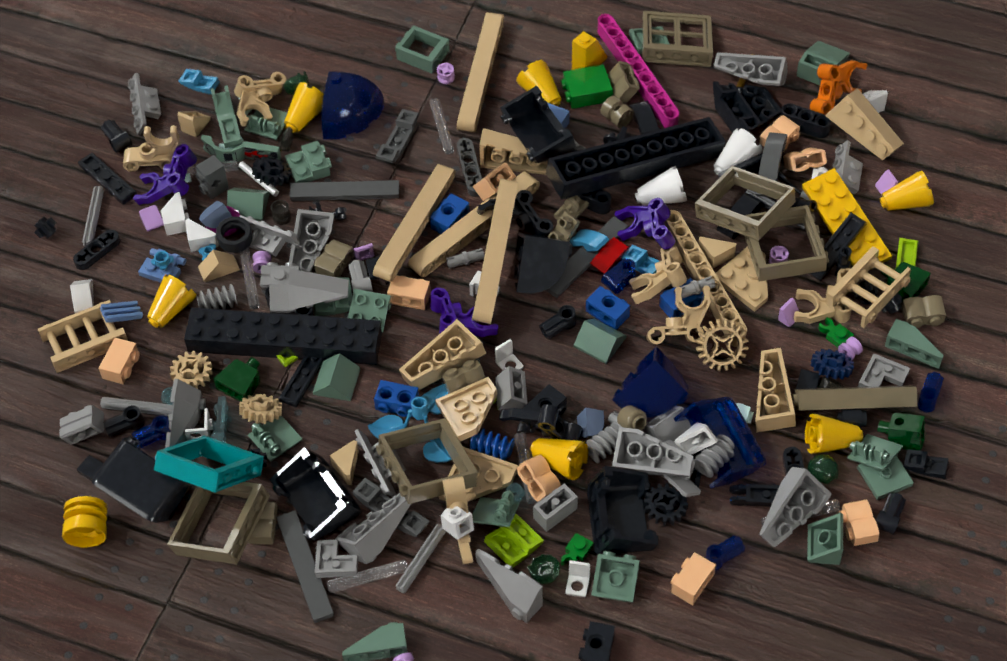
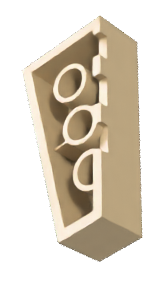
M858 88L848 94L825 115L882 161L904 144Z
M483 128L480 140L481 168L496 169L506 162L512 171H526L527 173L546 175L548 161L537 164L534 161L531 162L526 154L527 150L518 137Z
M456 319L403 365L399 371L408 385L418 387V390H421L441 379L448 369L460 368L466 361L475 360L485 355L486 351L482 342Z
M781 348L761 351L755 419L756 433L796 426L795 411Z

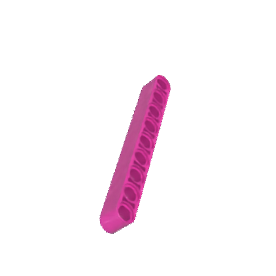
M609 14L600 15L598 17L599 36L617 61H623L631 65L634 76L640 86L638 91L643 99L648 101L657 119L664 128L678 125L679 110L614 18Z

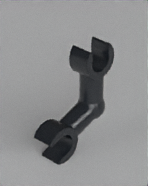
M316 202V209L309 206L311 211L324 212L321 210V205ZM339 207L335 209V212H330L335 214L334 219L340 221L346 219L344 207Z

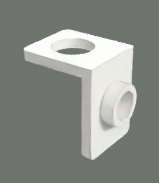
M511 339L495 348L496 364L502 370L506 369L505 364L509 361L516 363V369H523V364L513 354Z
M205 408L204 428L185 429L187 441L198 438L191 436L193 433L210 437V430H214L213 418H210L208 408Z
M569 562L566 595L586 597L590 579L589 563ZM576 581L581 582L583 589L574 591L571 588L572 583Z

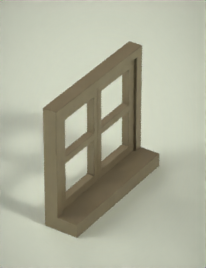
M643 11L642 59L644 62L711 67L713 56L711 16ZM651 21L673 22L674 31L652 29ZM680 23L702 25L703 33L681 32ZM652 34L674 36V45L652 43ZM681 37L703 38V47L681 45Z

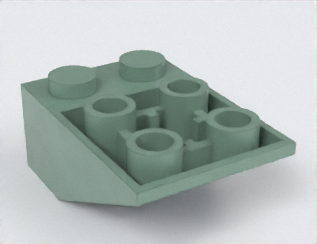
M817 41L805 51L800 59L797 77L820 85L821 79L817 75L818 67L823 63L839 66L846 62L850 52Z

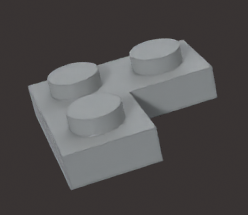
M873 354L859 381L858 387H880L883 380L903 386L910 368Z
M338 539L317 540L315 577L357 576V555H338Z

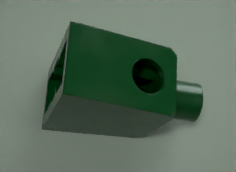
M901 262L896 269L892 268L900 274L907 267L911 269L910 283L906 287H902L898 292L902 297V303L906 298L919 296L928 285L930 272L906 262ZM881 272V275L888 278L887 285L890 286L895 279Z
M253 357L247 363L238 359L234 360L215 376L216 389L239 402H242V398L248 399V395L252 396L260 383V376L257 370L260 365L259 361Z
M894 413L890 422L879 421L877 431L888 434V441L903 445L902 449L921 451L925 441V416Z

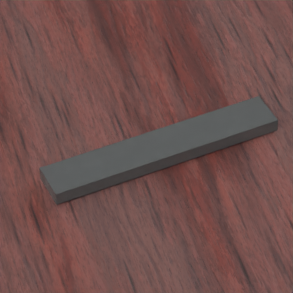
M399 180L291 183L290 201L399 198Z
M616 217L611 218L598 231L608 236L609 240L598 251H586L584 246H582L567 261L565 271L560 279L545 291L558 298L591 266L590 262L613 237L616 239L620 238L617 234L618 231L627 229L628 225Z
M296 510L277 516L278 525L314 623L334 617L321 578L315 577V562Z

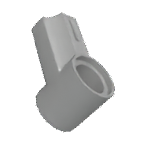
M352 261L348 266L353 292L354 289L373 292L364 261Z

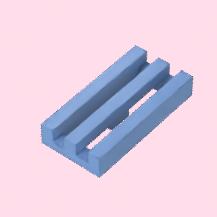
M137 301L101 304L100 307L106 323L136 320L143 317V313L140 312V306H137Z

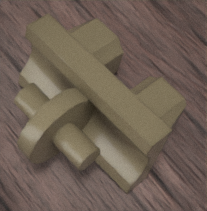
M578 196L567 198L554 214V218L558 220L565 211H568L574 218H577L589 206V202L580 199Z
M565 211L562 217H559L553 232H550L548 237L570 241L571 237L576 235V229L580 221L574 218L568 211Z

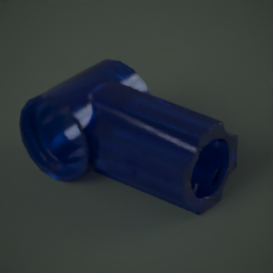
M932 372L927 374L918 400V408L923 412H932L936 407L944 381L940 373Z
M164 415L157 416L151 424L132 433L133 437L140 441L141 448L159 439L166 440L167 432H171L168 418Z
M734 535L720 544L710 545L706 550L705 559L716 564L715 571L720 570L724 563L745 552L743 541L739 536Z

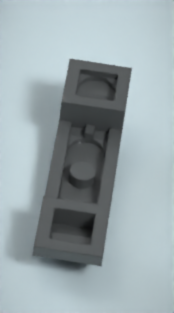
M405 109L401 110L396 119V126L386 144H382L376 159L393 163L401 156L412 136L419 113Z
M769 132L761 158L760 176L778 182L777 177L782 153L785 151L787 134ZM756 192V196L768 197Z
M366 478L352 492L373 513L383 509L382 505L391 499L381 492L380 487ZM407 510L396 528L406 534L417 537L429 524V520L414 510L412 512Z

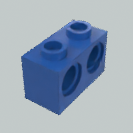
M380 380L374 397L375 410L406 417L408 410L412 409V399L419 397L418 387Z

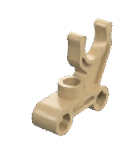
M273 72L270 79L253 81L252 78L246 75L238 78L234 93L240 98L236 115L240 120L241 126H246L249 119L245 111L249 109L261 112L264 120H272L273 116L269 105L265 102L269 101L273 95H278L282 92L286 81L283 73Z
M173 125L170 127L171 137L166 139L154 137L151 134V127L146 126L144 127L143 134L146 143L141 144L140 147L127 148L124 151L123 168L127 171H137L139 166H159L163 169L165 164L171 163L175 148L179 143L177 126Z
M676 244L667 250L661 248L662 261L655 263L657 270L655 274L644 273L629 280L633 290L648 285L642 291L631 295L635 304L653 298L670 284L672 287H679L686 283L687 277L680 265L683 262V258Z
M850 268L840 269L838 271L836 284L850 270ZM827 285L826 298H822L814 290L797 289L796 299L809 300L814 304L815 309L809 313L795 311L793 320L794 322L811 324L824 320L827 317H833L835 321L845 323L850 319L852 309L842 303H837L833 308L826 305L827 293L834 287L833 285Z
M709 286L702 288L704 298L697 307L685 305L681 298L682 288L676 287L674 289L675 306L684 314L683 317L666 318V326L650 329L646 336L648 342L652 345H658L664 341L665 336L685 335L688 342L696 343L693 336H690V331L695 329L697 333H704L700 324L711 303ZM654 331H658L661 335L657 341L651 338Z
M463 476L442 480L446 508L453 509L458 506L468 513ZM469 533L458 539L463 565L473 563L469 542H471Z

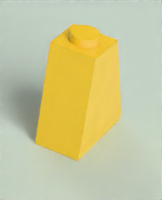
M583 31L572 41V70L600 65L607 59V55L598 40Z

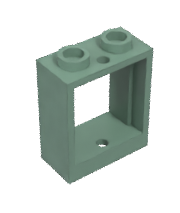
M413 25L395 47L397 60L433 74L450 51L449 39ZM414 40L435 47L428 57L408 49Z

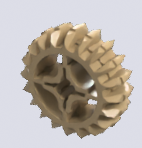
M725 318L723 324H721L720 319H716L717 325L715 326L712 321H709L711 328L708 329L706 326H703L702 328L706 331L705 334L699 332L698 335L702 339H696V343L702 344V346L696 347V350L703 351L698 357H706L703 363L706 365L710 362L709 368L711 369L714 368L715 364H717V371L721 370L722 365L724 370L728 371L729 364L734 369L736 366L733 362L737 361L741 364L742 361L739 359V356L746 357L742 350L749 349L748 346L743 345L749 342L747 338H742L746 335V332H739L742 328L740 325L734 328L735 321L733 320L728 325V319ZM718 330L731 331L729 334H726L722 337L717 336L714 333ZM736 336L738 345L734 353L730 348V343ZM710 337L714 341V347L708 354L707 341ZM716 338L721 342L727 341L725 345L729 351L723 347L718 348L719 344ZM721 353H726L730 356L723 360L714 358Z

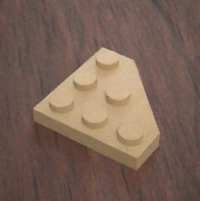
M748 246L715 273L722 286L754 312L768 301L767 280H758ZM762 252L763 257H764V260H765V263H766L765 253Z
M486 377L438 398L435 402L458 440L463 441L478 434L498 393L490 378Z
M463 447L478 472L476 486L466 489L467 502L511 486L517 473L516 468L518 465ZM455 464L448 477L460 474ZM445 495L439 496L440 500L446 501Z

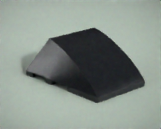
M717 81L713 82L715 109L732 133L736 128H738V131L744 129L749 132L781 114V108L766 87L751 85L736 87L734 83H729L727 86L719 85Z

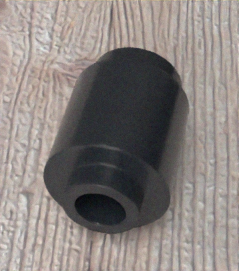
M841 409V412H837V420L859 426L860 428L866 427L867 413L861 409Z

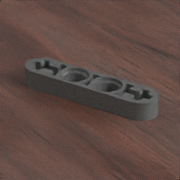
M461 138L457 142V152L467 192L473 197H478L479 195L472 186L473 183L479 182L482 177L473 142L468 138ZM463 146H466V147H467V151H466V152H464V147H463ZM471 158L473 161L467 163L464 162V159ZM471 171L477 173L475 176L467 175V173Z

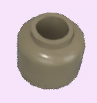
M629 405L620 410L617 423L624 428L642 431L646 427L647 417L644 411Z

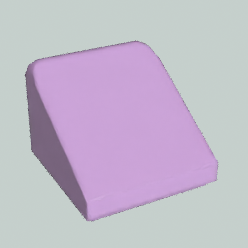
M888 169L877 181L875 187L882 195L883 192L898 184V181Z
M156 205L139 211L140 218L147 232L164 226Z
M372 243L353 250L356 260L362 261L374 257Z
M790 298L779 311L778 320L788 327L795 323L793 320L794 313L799 311L793 298Z

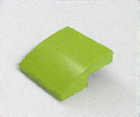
M517 514L514 515L510 527H500L485 536L484 542L512 568L532 554L544 541Z

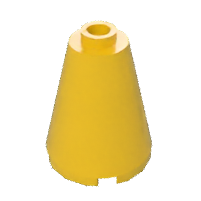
M537 60L527 66L529 69L525 72L522 70L518 74L516 81L524 90L528 91L538 86L542 92V99L555 106L560 105L561 97L546 62Z
M301 82L297 86L284 120L285 128L292 133L299 132L329 104V102H326L327 97L314 86L312 88L306 87L307 83Z
M923 171L916 172L883 192L880 198L882 208L890 211L933 205L934 198L932 190L927 185L929 182Z
M165 274L148 312V323L155 328L165 326L196 298V293L192 289L188 291L185 287L186 284L178 278Z
M811 414L809 416L812 417L811 421L806 422L805 444H809L810 449H807L810 454L849 448L852 441L862 442L863 431L860 430V427L819 414Z
M538 438L532 443L530 448L533 457L542 455L550 468L571 480H576L583 472L581 469L582 464H586L588 460V445L579 440Z

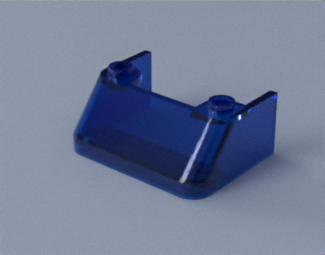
M730 397L693 402L673 418L675 422L689 420L691 427L695 423L706 424L716 438L722 434L730 438L734 443V456L732 458L729 457V461L727 463L724 462V466L719 468L717 472L718 478L709 485L710 488L732 484L759 470L766 464V458L738 406Z

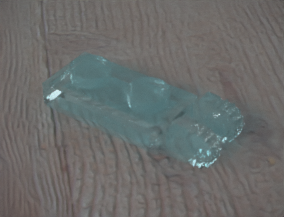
M218 396V404L214 405V414L217 416V419L213 421L214 433L212 438L226 443L229 406L225 396Z

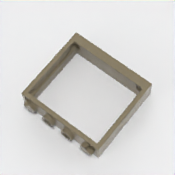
M731 166L695 202L696 217L759 241L795 203V188ZM734 185L778 200L759 221L715 205Z
M808 205L789 208L771 228L803 223L815 257L766 264L758 240L744 235L759 281L826 271V265L829 262L828 252L824 251V240L819 237V227L815 225V216L811 214ZM767 212L744 216L759 221Z
M446 418L379 435L378 445H376L377 453L382 455L386 469L390 470L393 482L398 484L399 492L402 497H405L408 504L445 495L442 483L444 479L463 476L465 489L476 486L478 472ZM440 438L460 474L411 486L392 450Z
M242 482L218 492H212L196 486L167 545L177 556L237 565L270 495L262 484ZM212 493L248 498L223 549L187 544Z

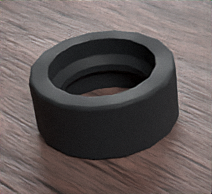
M226 218L219 223L216 229L219 246L224 251L238 253L247 249L252 243L251 226L244 218ZM231 229L245 231V235L239 240L229 241L224 238V234Z

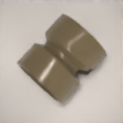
M616 96L609 97L603 103L600 113L605 118L611 120L620 129L622 126H627L634 116L633 109L623 104Z

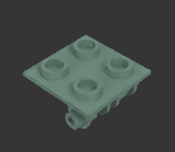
M269 107L273 116L272 120L269 121L268 119L264 120L263 114L256 110L254 115H247L249 120L244 130L277 140L285 127L284 120L287 112Z
M354 289L348 318L380 320L383 332L387 312L391 309V295Z
M279 416L278 420L274 419V422L267 421L263 425L261 423L252 424V432L248 434V437L260 448L261 452L267 454L270 462L303 440L283 416Z
M867 434L862 442H851L850 449H852V452L847 459L884 471L903 448V445Z
M509 490L502 494V499L480 497L472 514L473 522L510 527L520 502L514 500V494Z

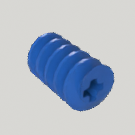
M485 428L480 433L478 432V434L471 437L470 449L475 451L478 449L480 453L485 452L486 455H493L495 458L500 457L504 461L510 457L515 445V438L509 443L508 436L500 440V433L495 438L493 437V431L485 435Z

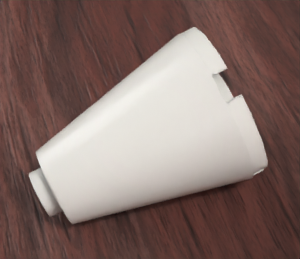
M736 128L714 164L715 173L718 175V173L729 169L731 166H735L763 153L762 146L756 145L755 141L757 139L744 129L738 131V128Z
M676 166L637 188V193H634L637 203H641L642 206H648L649 202L654 198H661L665 204L687 201Z

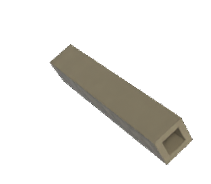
M880 386L795 389V394H792V402L797 410L917 407V387Z

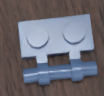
M152 248L150 255L154 256L157 252L165 250ZM169 254V256H173L174 261L167 266V269L160 270L158 266L152 265V259L146 258L138 273L141 277L161 283L165 274L178 278L181 270L177 265L184 266L186 259L180 257L179 254Z

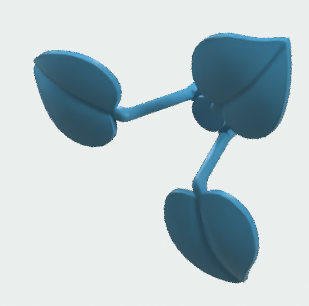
M445 384L431 389L421 397L412 399V409L408 410L404 424L400 417L387 415L369 424L370 432L379 439L380 434L404 429L407 427L411 415L417 420L424 419V422L428 423L427 415L429 412L435 415L442 414L435 400L448 394ZM440 438L430 440L431 442L426 443L423 447V454L429 461L448 462L452 460Z

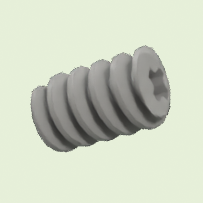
M232 284L229 285V290L223 285L221 292L217 287H215L214 293L207 289L206 295L201 290L199 297H197L199 308L212 309L213 307L214 309H219V305H221L223 310H226L227 304L231 308L234 307V302L238 305Z
M613 422L604 431H600L598 435H594L592 439L586 441L588 454L595 463L598 464L600 462L598 456L605 459V452L611 455V448L615 450L618 430L621 427L617 422Z
M718 435V442L702 450L701 454L697 455L693 460L696 470L708 478H712L714 473H717L719 468L724 466V462L727 463L729 457L732 458L735 454L733 451L734 443L725 435Z

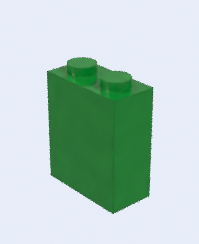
M604 64L563 72L561 87L562 90L565 89L566 91L565 99L566 102L570 103L571 109L601 104L613 95V89Z

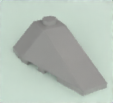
M717 53L714 62L715 69L762 85H784L788 72L786 57Z
M297 210L294 233L297 235L296 238L300 245L292 244L289 263H296L301 268V271L311 272L315 259L320 255L332 232L334 213Z
M271 269L269 282L270 313H291L301 307L306 306L310 308L316 303H329L347 298L349 280L295 269Z
M174 379L170 399V402L173 403V414H169L168 417L171 432H167L165 448L186 442L185 429L195 428L201 418L202 410H205L206 399L202 397L201 391L179 379Z
M619 427L612 467L644 472L651 475L691 477L694 457L639 429Z
M791 467L779 486L759 535L772 547H776L790 536L795 528L805 524L810 516L821 511L832 493L807 469Z
M399 493L382 505L383 509L374 513H368L365 521L359 525L356 522L337 536L335 540L338 539L339 545L350 555H357L358 562L364 564L371 563L383 550L411 504H408L405 497H402Z
M480 549L476 550L477 563L501 596L511 614L516 619H522L527 623L543 606V586L523 572L519 574L514 573L512 566L508 564L503 567L495 557Z

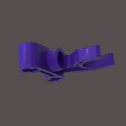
M181 144L175 149L171 163L165 164L163 167L164 175L162 177L155 172L140 175V179L144 184L154 182V185L146 194H136L133 197L138 205L151 204L171 192L174 194L180 192L181 196L188 192L189 186L185 182L187 170L197 161L196 155L189 146Z
M661 198L652 199L648 206H627L615 212V216L620 221L628 217H634V221L629 228L618 231L617 234L622 241L637 236L643 227L647 236H653L662 249H670L674 246L676 240L665 226L664 221L670 217L671 211Z
M434 288L431 291L430 308L433 312L441 313L442 315L440 317L439 334L456 319L475 336L485 337L498 334L497 324L484 326L472 320L474 307L464 314L459 302L451 303L447 290L444 288Z

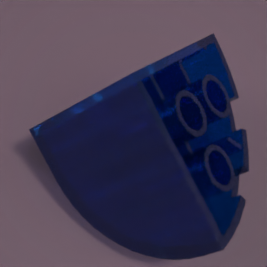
M329 71L322 104L323 139L346 138L348 134L354 132L358 134L368 128L369 124L374 119L377 120L383 110L385 103L381 90L372 81L360 75Z
M656 346L640 361L636 368V373L630 372L622 382V390L617 389L612 398L621 409L631 405L644 411L646 417H655L668 412L678 403L680 405L684 403L688 398L689 388L677 368Z

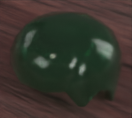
M305 71L303 72L304 75L297 73V76L286 80L284 83L286 93L294 95L297 86L301 82L307 83L306 87H309V79Z
M827 454L816 455L808 463L807 470L820 483L829 484L832 480L838 478L839 467L833 457Z
M547 554L532 558L531 564L527 566L531 578L538 584H550L555 581L561 568L559 561L552 555Z

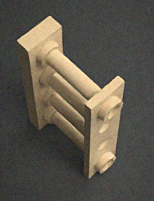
M873 246L827 293L826 305L830 308H833L837 303H842L862 316L861 327L863 328L868 323H872L883 307L902 287H906L911 280V269L909 267L901 274L879 261V250ZM871 268H877L895 279V281L889 286L869 274L868 271ZM864 279L884 292L878 298L858 286L857 282ZM853 291L873 304L868 309H865L845 297V295Z
M110 300L38 328L42 341L49 340L55 353L50 358L56 373L107 353L114 338L128 341L123 327L117 330L113 322L106 323L101 313V304H110ZM103 318L109 333L98 337L92 322ZM85 325L91 341L80 344L74 330ZM67 333L73 348L62 352L56 337Z

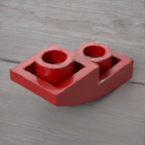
M613 237L599 251L590 264L604 275H607L613 265L620 261L621 256L629 247Z

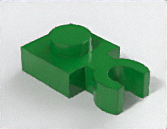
M828 317L825 319V323L828 326L820 323L818 327L820 332L827 333L826 339L837 348L842 343H846L848 338L854 337V334L840 323L835 326L833 320Z
M575 533L565 548V552L568 554L562 556L561 565L563 566L567 561H577V559L583 562L593 548L594 542Z

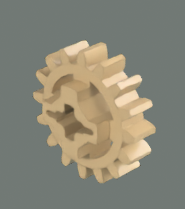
M192 351L191 355L185 352L184 357L178 355L179 360L172 361L173 366H170V375L173 381L174 379H179L198 389V385L204 387V381H210V375H213L212 364L209 362L208 356L203 357L202 352L196 355L195 351Z
M255 394V397L248 395V399L242 398V402L239 403V415H242L243 419L248 418V422L255 421L256 424H266V421L274 422V419L278 420L279 416H282V403L279 402V399H273V396L266 397V394Z

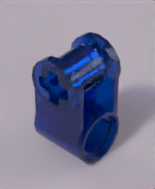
M631 259L621 260L615 267L603 275L601 279L602 284L614 294L620 293L630 284V279L636 278L635 262Z

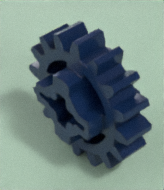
M821 349V352L816 351L812 355L811 367H814V371H819V375H826V378L832 377L834 380L837 378L843 380L844 377L849 378L852 375L854 362L851 361V357H846L845 353H839L838 350L833 352L831 349L826 351Z

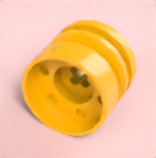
M79 496L66 501L63 514V541L74 547L81 548L94 547L104 543L107 532V504L99 498L90 496Z

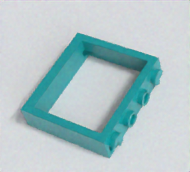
M201 436L158 450L154 458L156 459L154 470L206 490L218 492L261 476L264 456L207 436ZM203 456L226 465L213 469L190 460Z

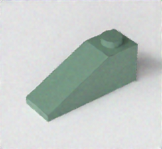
M895 320L887 335L885 347L939 369L944 355L915 326L905 321Z
M391 622L379 627L342 652L343 661H372L397 657L400 654L407 653L403 623Z

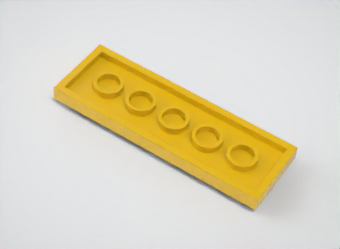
M835 168L802 184V189L808 198L817 202L816 210L832 235L851 212L866 222L867 225L849 246L852 250L850 256L852 266L872 246L879 250L878 258L880 262L884 263L892 259V255Z

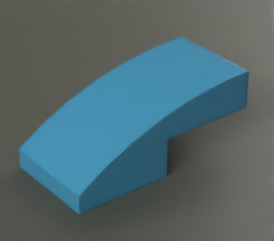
M186 69L179 79L180 84L206 94H211L210 89L212 88L215 91L220 83L218 77L203 76L200 70Z
M581 229L570 239V243L572 246H584L586 251H598L609 238L593 230Z
M632 245L621 256L628 265L642 274H655L657 272L655 263L660 262L648 256L647 250Z

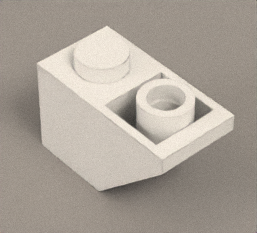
M180 192L175 193L161 210L167 236L186 232L185 220L189 219L188 212H184L187 209L185 199H181Z

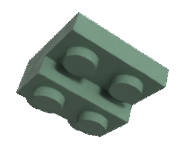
M318 141L302 145V151L285 155L286 163L291 168V175L295 183H308L330 176L329 168H332L330 158H325V147L320 145Z
M603 551V554H598L591 596L633 603L640 561L636 560V556L624 555L621 558L615 557L616 553Z

